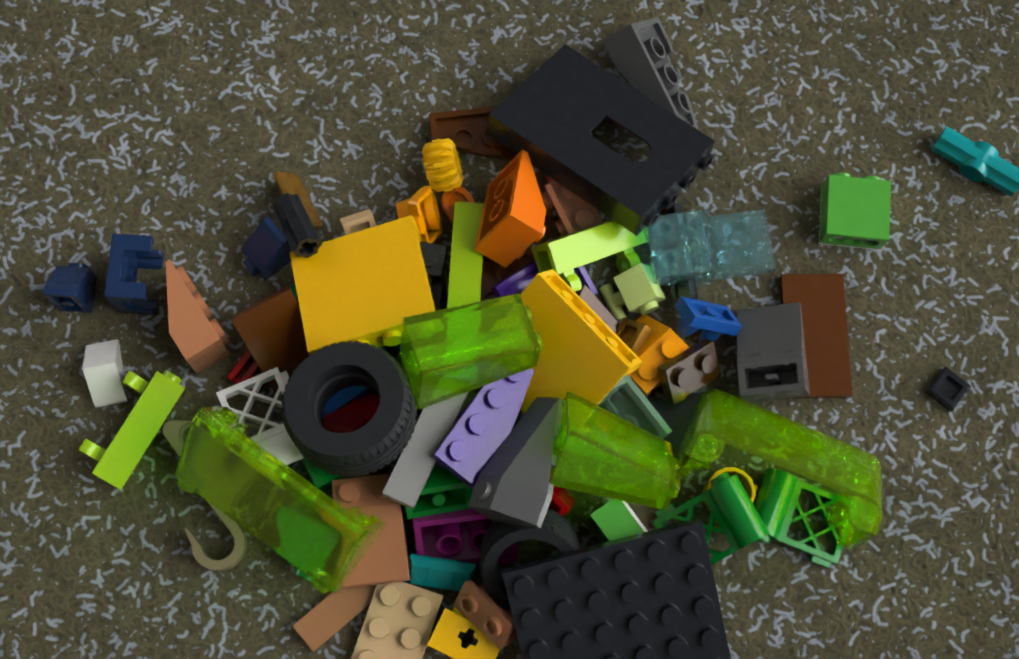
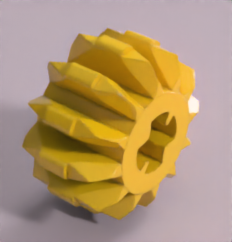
M439 138L426 143L422 149V160L431 188L436 192H448L454 190V188L461 187L463 170L459 152L456 150V145L450 138Z

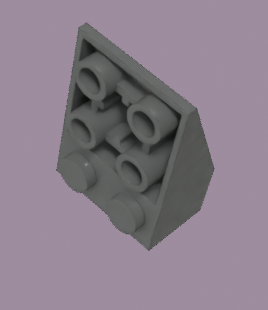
M796 302L737 310V320L742 325L737 334V369L740 397L746 403L810 396L801 303Z

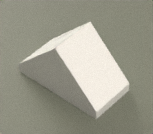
M119 340L86 345L82 370L95 408L128 402L126 386L122 384L124 371Z

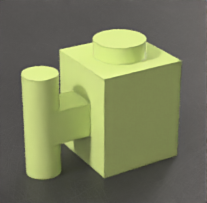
M639 263L614 277V281L619 289L618 292H614L611 283L599 288L611 315L618 322L626 318L622 308L625 304L629 312H641L642 315H646L658 309V303L666 299L650 265Z

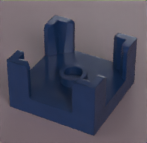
M112 233L104 296L119 313L157 315L158 301L156 299H147L145 283L136 282L137 268L162 269L163 252L151 250L152 245H154L152 236Z

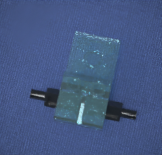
M674 202L669 209L664 207L660 211L658 220L650 229L644 228L653 283L670 286L674 304L677 303L681 296L697 300L696 285L709 284L712 280L769 273L774 272L776 269L764 209L709 216L708 209L682 212L681 204Z

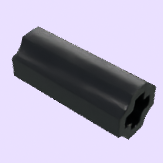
M286 193L278 197L273 208L297 257L309 258L318 253L322 243L298 194Z

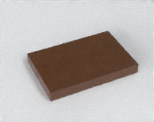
M289 285L230 316L231 321L262 373L278 367L280 373L287 371L288 376L291 377L292 372L297 369V366L305 358L309 357L310 354L307 350L299 303ZM273 379L268 383L276 394L279 387L276 380Z

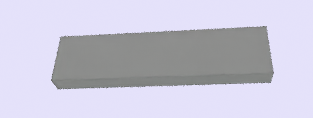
M439 376L414 427V433L411 434L410 441H407L408 445L403 449L387 481L382 496L412 510L414 509L436 463V460L430 455L458 418L470 393L469 387L445 376Z

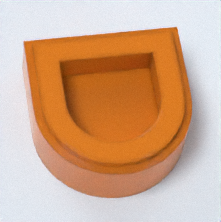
M454 188V190L444 192L442 195V210L450 224L453 223L455 202L475 203L471 194L465 188Z

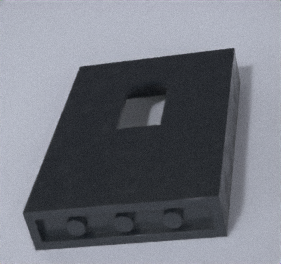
M566 44L489 114L487 135L515 154H518L522 149L527 151L531 164L636 236L645 227L650 229L658 220L660 211L664 207L669 209L676 201L678 192L682 188L687 190L694 182L696 173L699 170L705 171L714 158L711 152L715 140ZM607 117L649 146L651 154L644 161H630L589 133Z

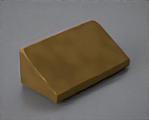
M275 172L273 177L281 195L286 193L298 194L315 230L321 229L323 224L300 177L293 173Z

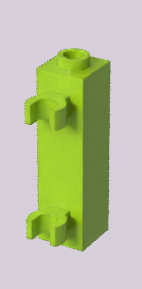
M611 219L531 248L539 273L553 269L576 292L582 289L579 277L574 272V268L616 254L617 268L620 273L625 272L641 263L633 247L648 241L645 235V228L636 236Z
M167 370L163 374L156 371L150 382H147L131 371L127 373L122 384L140 393L141 396L106 450L88 439H85L78 449L80 452L98 461L91 474L119 490L123 488L185 388L179 385L182 379Z

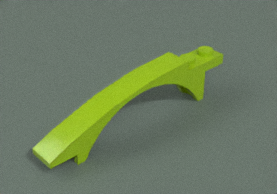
M473 202L454 203L443 376L470 388V393L461 412L475 394L473 385L476 384L483 255L474 249L484 203Z

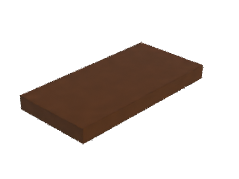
M781 274L779 277L781 304L801 303L810 396L787 399L851 398L853 392L843 274Z

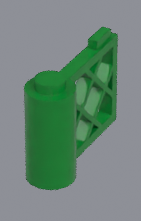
M766 468L754 506L769 534L756 540V542L769 545L770 540L779 542L811 555L809 562L829 568L830 564H838L857 503L798 480L788 472L775 468ZM801 490L810 493L816 504V507L804 513L798 502ZM821 498L827 500V502L822 503ZM833 503L845 507L842 520L835 524H832L825 507ZM819 510L826 528L813 534L805 516ZM797 520H800L807 537L799 541L786 537L790 524ZM826 532H829L834 542L831 555L821 551L815 539ZM809 541L810 544H811V546H808V545L803 544V543Z
M728 472L712 479L710 482L713 487L676 508L674 503H671L656 511L655 513L658 518L653 521L656 529L666 527L664 523L672 518L681 521L692 520L696 504L705 500L711 510L709 523L703 522L704 528L707 529L706 540L709 554L715 555L710 558L711 564L769 534L738 476L733 475L730 477ZM688 510L687 516L681 515L682 512ZM715 520L717 521L720 527L714 525ZM716 531L724 534L731 547L722 552L709 548L712 532Z

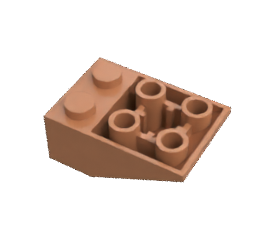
M169 259L166 261L169 334L185 360L198 374L230 354L225 346L230 341L215 318L209 321L214 315L200 293L196 292L198 290L182 265L175 268Z

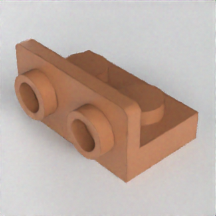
M555 180L543 185L546 192L541 194L542 199L549 211L555 210L559 218L555 225L561 237L603 222L595 207Z
M472 580L464 582L454 602V606L499 649L517 641L511 611L499 605L497 601H494L484 584L477 586Z

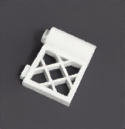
M278 367L216 392L253 480L304 458L288 435L284 423L280 425L270 421L276 407H283L281 405L282 401L279 400L283 392L286 391L284 388L289 379L287 371L280 373ZM273 379L276 380L279 388L274 398L258 394L262 384ZM238 394L249 397L243 412L230 408L226 399ZM255 399L271 404L264 419L249 414ZM234 416L240 417L238 423H236ZM245 420L261 425L257 435L245 440L243 439L240 431Z

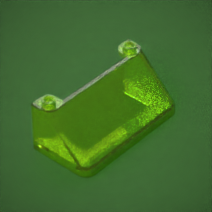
M712 389L702 395L675 459L671 474L686 479L690 472L695 469L707 471L710 463H713L720 457L725 444H728L837 490L838 492L827 523L834 525L838 530V545L854 550L877 536L883 514L882 467L877 457L724 391Z
M201 407L193 418L175 471V475L178 478L176 483L183 490L191 494L194 492L199 494L312 579L311 584L317 590L325 594L329 591L338 592L387 524L375 515H372L370 518L363 513L358 515L362 509L357 506L345 509L247 437L244 432L249 426L245 423H236L240 416L228 407Z

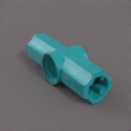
M946 126L931 149L959 166L961 174L972 181H985L1010 197L1019 189V168L999 157L997 149L989 143L983 141L973 142Z

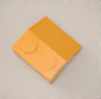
M642 315L636 321L646 324L653 331L636 354L643 363L636 371L628 375L647 398L654 389L661 385L657 367L690 347L671 328L648 315Z

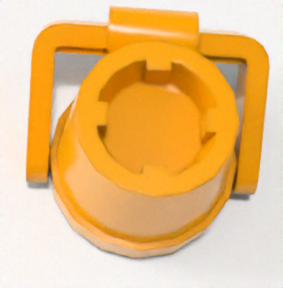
M424 186L411 198L396 203L398 219L412 215L420 230L422 242L433 243L443 233L438 203L434 191L431 190V186Z

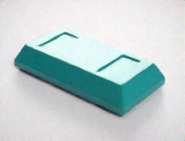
M410 554V580L407 582L414 585L460 591L464 582L468 580L473 581L476 564Z

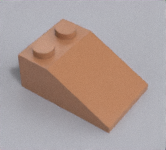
M391 473L332 480L334 517L343 588L410 580L404 505L382 496Z

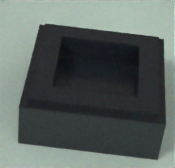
M944 367L925 393L951 412L971 386L949 368Z

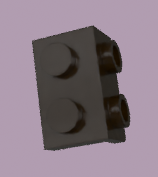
M703 339L657 367L661 385L653 390L654 397L672 404L684 401L691 393L706 387L712 380L719 377L721 372L714 342Z

